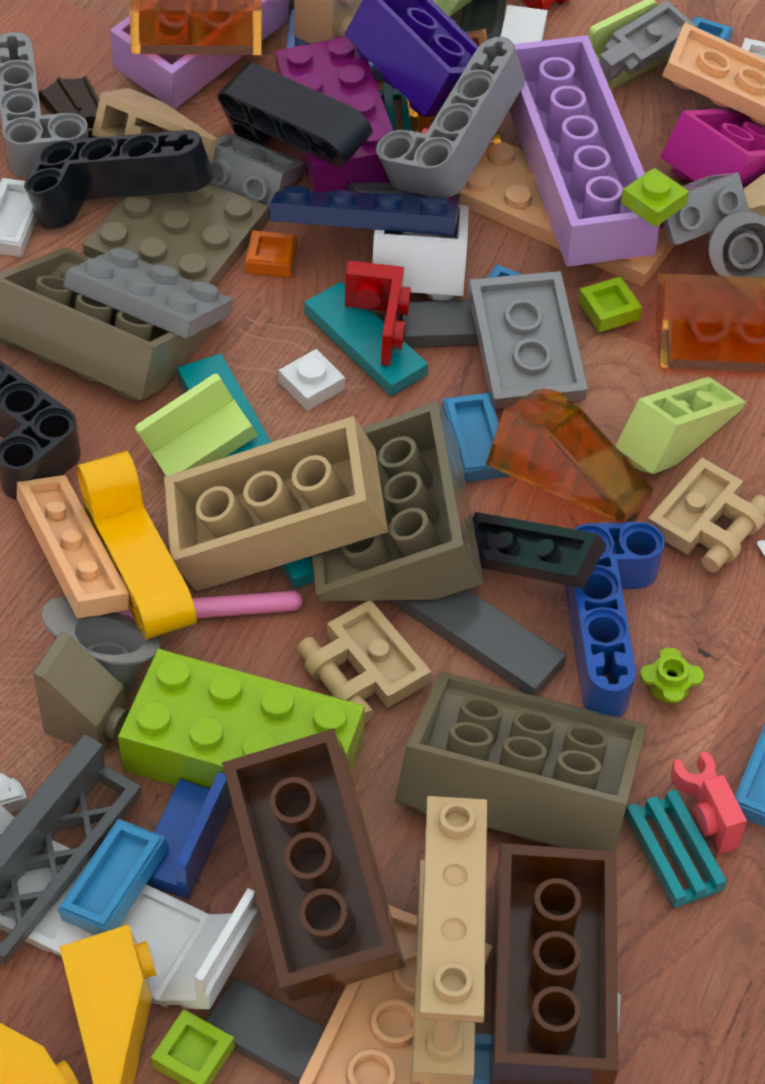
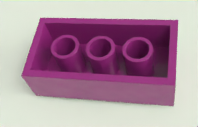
M337 37L332 40L275 51L278 74L353 107L364 115L373 130L368 140L343 167L334 166L299 149L302 161L306 163L305 171L312 192L346 190V184H349V182H390L378 158L376 147L380 139L389 132H392L393 128L368 61L357 53V47L347 37Z

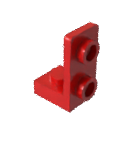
M348 260L345 276V307L386 311L382 334L381 365L391 366L393 349L402 350L406 322L399 321V316H408L411 301V287L403 286L404 267Z

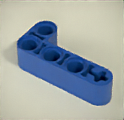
M646 522L588 523L574 528L576 530L598 533L606 547L584 588L565 585L583 705L585 709L616 717L625 714L629 707L636 674L622 589H640L654 583L658 576L664 550L665 539L662 532L656 526Z

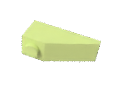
M710 377L639 398L614 448L629 457V463L636 469L651 474L658 473L678 465L743 409L746 401Z

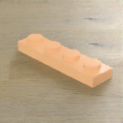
M66 475L17 482L16 498L76 618L98 617L108 613L128 610L129 592Z

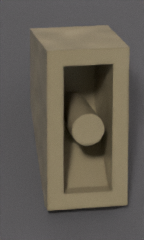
M60 632L33 673L44 733L74 746L86 734L103 744V750L105 751L112 739L118 740V735L129 713V710L126 709L124 686L71 635Z

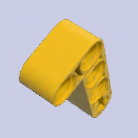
M125 450L77 465V475L85 512L129 592L128 609L144 640L196 624L197 616L189 589L144 508L139 478L129 452Z

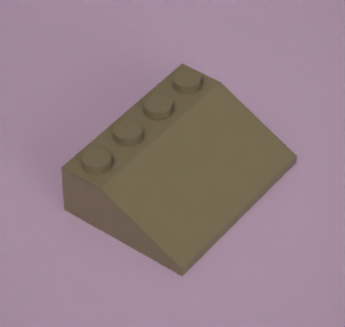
M67 247L0 273V343L12 347H22L37 354V358L45 363L65 366L76 371L77 376L90 382H101L117 389V393L120 396L131 400H143L165 388L177 374V367L183 366L219 323L217 322L186 339L63 287L67 269L90 259V257Z
M436 401L363 427V431L376 450L388 532L313 555L315 589L318 599L320 601L437 600L484 584L458 439L439 402Z
M441 671L407 742L395 803L410 806L415 811L426 814L427 796L486 799L487 829L491 828L517 835L522 840L534 844L546 843L565 848L615 851L647 725Z

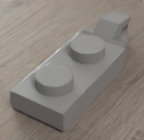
M666 0L612 34L610 41L604 46V53L599 56V63L607 82L618 77L623 70L629 75L635 71L638 72L670 52L674 47L684 22L695 27L697 26Z

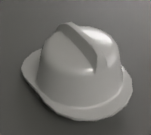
M738 211L726 216L715 226L709 239L708 255L713 269L721 278L750 299L765 305V217L753 211Z
M66 596L51 599L42 608L41 619L46 629L56 638L60 632L71 635L124 686L125 694L131 692L134 688L143 663L153 659L157 649H160V641L157 637L144 640L137 625L117 612L98 617L90 616L77 619Z

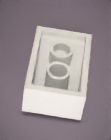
M459 205L454 236L375 230L372 263L404 267L403 286L411 287V293H425L429 299L438 301L451 300L454 296H463L469 205Z

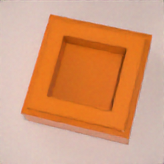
M252 230L245 261L246 273L291 278L297 249V235Z

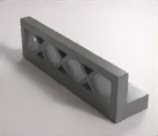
M86 734L82 736L0 835V912L15 910L17 921L16 926L2 943L0 942V962L4 965L8 963L94 855L117 819L122 820L142 794L141 785L105 765L103 744ZM99 781L121 794L112 806L92 810L87 808L86 796ZM80 805L81 811L73 813ZM98 822L93 830H91L90 823ZM84 825L86 838L78 848L54 852L52 838L60 829ZM47 846L48 853L40 854L42 850ZM65 864L57 873L56 865ZM50 867L52 881L44 891L19 895L17 881L25 871ZM12 888L13 896L4 898ZM30 907L22 917L21 909Z

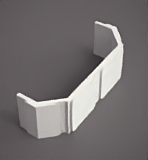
M1 804L0 835L15 818ZM52 840L54 852L70 849ZM47 846L42 850L40 854L48 853ZM89 861L25 942L43 951L52 952L62 957L59 946L96 935L63 921L57 911ZM65 864L56 865L57 873ZM50 867L25 871L17 881L19 895L44 891L52 881ZM146 884L119 927L129 924L137 944L148 941L157 971L156 976L147 978L153 1004H159L167 1009L169 1005H181L184 1009H210L260 925L262 916L260 908L256 904V893L249 888L233 913L208 914ZM12 888L4 898L13 896ZM30 907L21 909L22 917ZM15 910L0 912V930L9 934L17 924Z

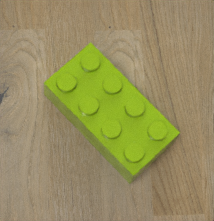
M157 649L118 735L122 769L125 772L176 786L179 779L210 789L217 773H225L222 762L334 728L344 747L352 773L363 743L365 706Z

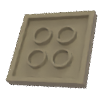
M210 183L204 188L192 192L122 197L83 243L84 255L95 258L114 248L127 249L136 253L141 261L151 265H165L175 269L178 272V276L192 282L201 281L217 286L248 247L252 230L260 231L269 220V206Z

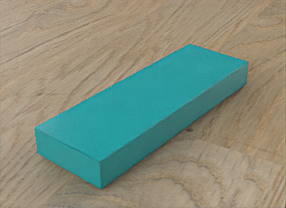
M342 282L304 302V313L390 396L428 375V363L405 341L403 342L402 350L393 349L391 366L381 365L384 322L372 310L345 307V285Z

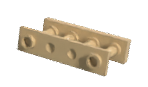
M427 796L425 860H420L411 1083L473 1084L475 1022L483 1023L486 799Z

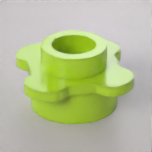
M675 648L662 649L659 659L652 665H644L640 671V679L649 686L652 695L666 703H680L688 696L690 688L701 685L704 678L703 670L699 666L687 663L681 657L680 651ZM667 673H674L677 677L669 676Z

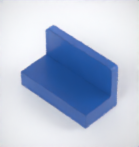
M217 773L210 789L179 779L154 833L166 837L169 850L148 880L147 885L189 900L232 807L225 773Z

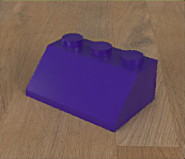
M362 0L344 34L357 47V53L363 59L372 62L383 74L384 81L391 87L398 89L410 101V107L424 117L437 116L479 47L432 0Z

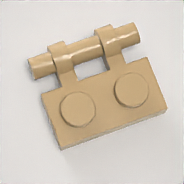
M701 457L648 517L647 523L656 526L662 532L666 543L687 555L698 543L707 547L709 551L701 559V563L705 569L715 573L724 563H732L741 552L743 540L748 535H755L765 523V497L756 495L750 502L742 499L739 495L744 481ZM722 515L732 520V524L727 530L715 524Z
M366 601L327 623V636L331 639V643L321 647L313 637H308L297 646L298 653L306 661L304 664L305 670L315 681H322L332 693V697L365 706L364 724L369 722L374 716V711L365 701L366 698L376 694L383 704L389 708L431 683L432 671L372 601ZM346 661H349L359 673L358 676L351 680H348L338 668L339 665Z

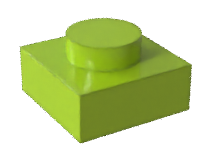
M654 167L623 189L621 203L657 227L687 205L689 191Z
M621 276L580 288L578 302L599 333L640 320L642 306Z
M183 1009L151 1056L152 1068L180 1084H211L235 1048V1038Z

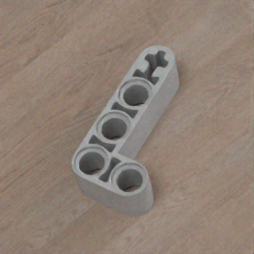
M8 32L0 35V112L9 170L14 175L28 177L44 148L58 141L89 138L88 125L82 116L75 113L41 115L31 39L26 34L20 32Z
M506 37L490 38L477 48L426 134L408 130H395L380 139L376 152L391 185L395 189L437 198L452 197L463 189L526 80L514 44L510 39Z

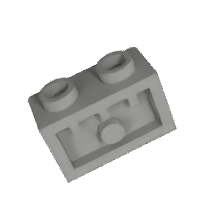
M231 133L217 138L211 165L214 171V178L210 184L269 206V214L270 202L276 191H282L284 187L303 178L306 165L303 161Z
M739 172L709 175L682 186L689 191L687 205L662 222L660 226H665L669 243L671 245H679L712 232L715 226L730 214L738 211H749Z

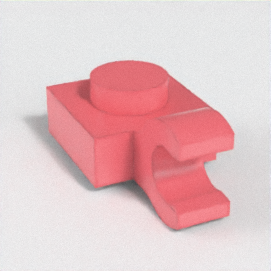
M706 751L699 754L697 767L701 772L700 774L689 773L684 768L680 759L674 760L671 769V780L677 789L696 797L697 803L693 807V815L701 835L704 837L709 836L717 854L737 849L747 820L724 774L717 776L712 756Z

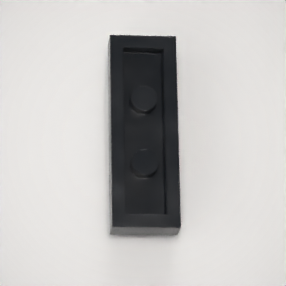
M475 512L472 517L481 568L584 588L606 547L598 533Z

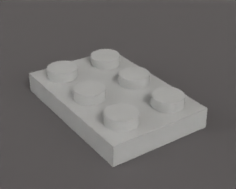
M122 248L111 249L107 253L90 258L86 262L67 269L63 286L186 339L230 316L234 300L219 293V289L210 283L192 282L178 276V272L169 266L151 265L139 260L138 255L133 251Z
M561 271L469 279L468 295L488 391L494 409L586 400L588 386Z

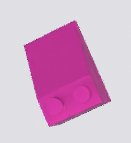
M732 108L682 111L660 158L673 166L671 171L676 176L689 182L697 181L709 175L739 172L744 189L765 173V126L755 123L749 116Z

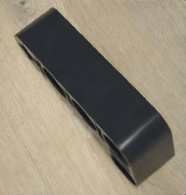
M253 62L245 63L217 94L222 109L236 136L264 147L275 137L337 167H343L373 133L369 121L353 107Z
M193 130L58 141L44 148L30 171L24 188L41 225L46 229H57L68 225L76 218L85 199L197 191L212 181L214 171L199 133Z
M0 360V436L4 438L0 442V482L2 491L8 497L17 500V482L64 475L79 461L81 451L75 415L64 405Z

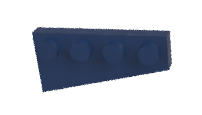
M289 186L284 187L283 191H276L270 202V221L454 236L459 213L460 194H455L448 198H437L415 193H355L348 190L310 192V189L305 187Z

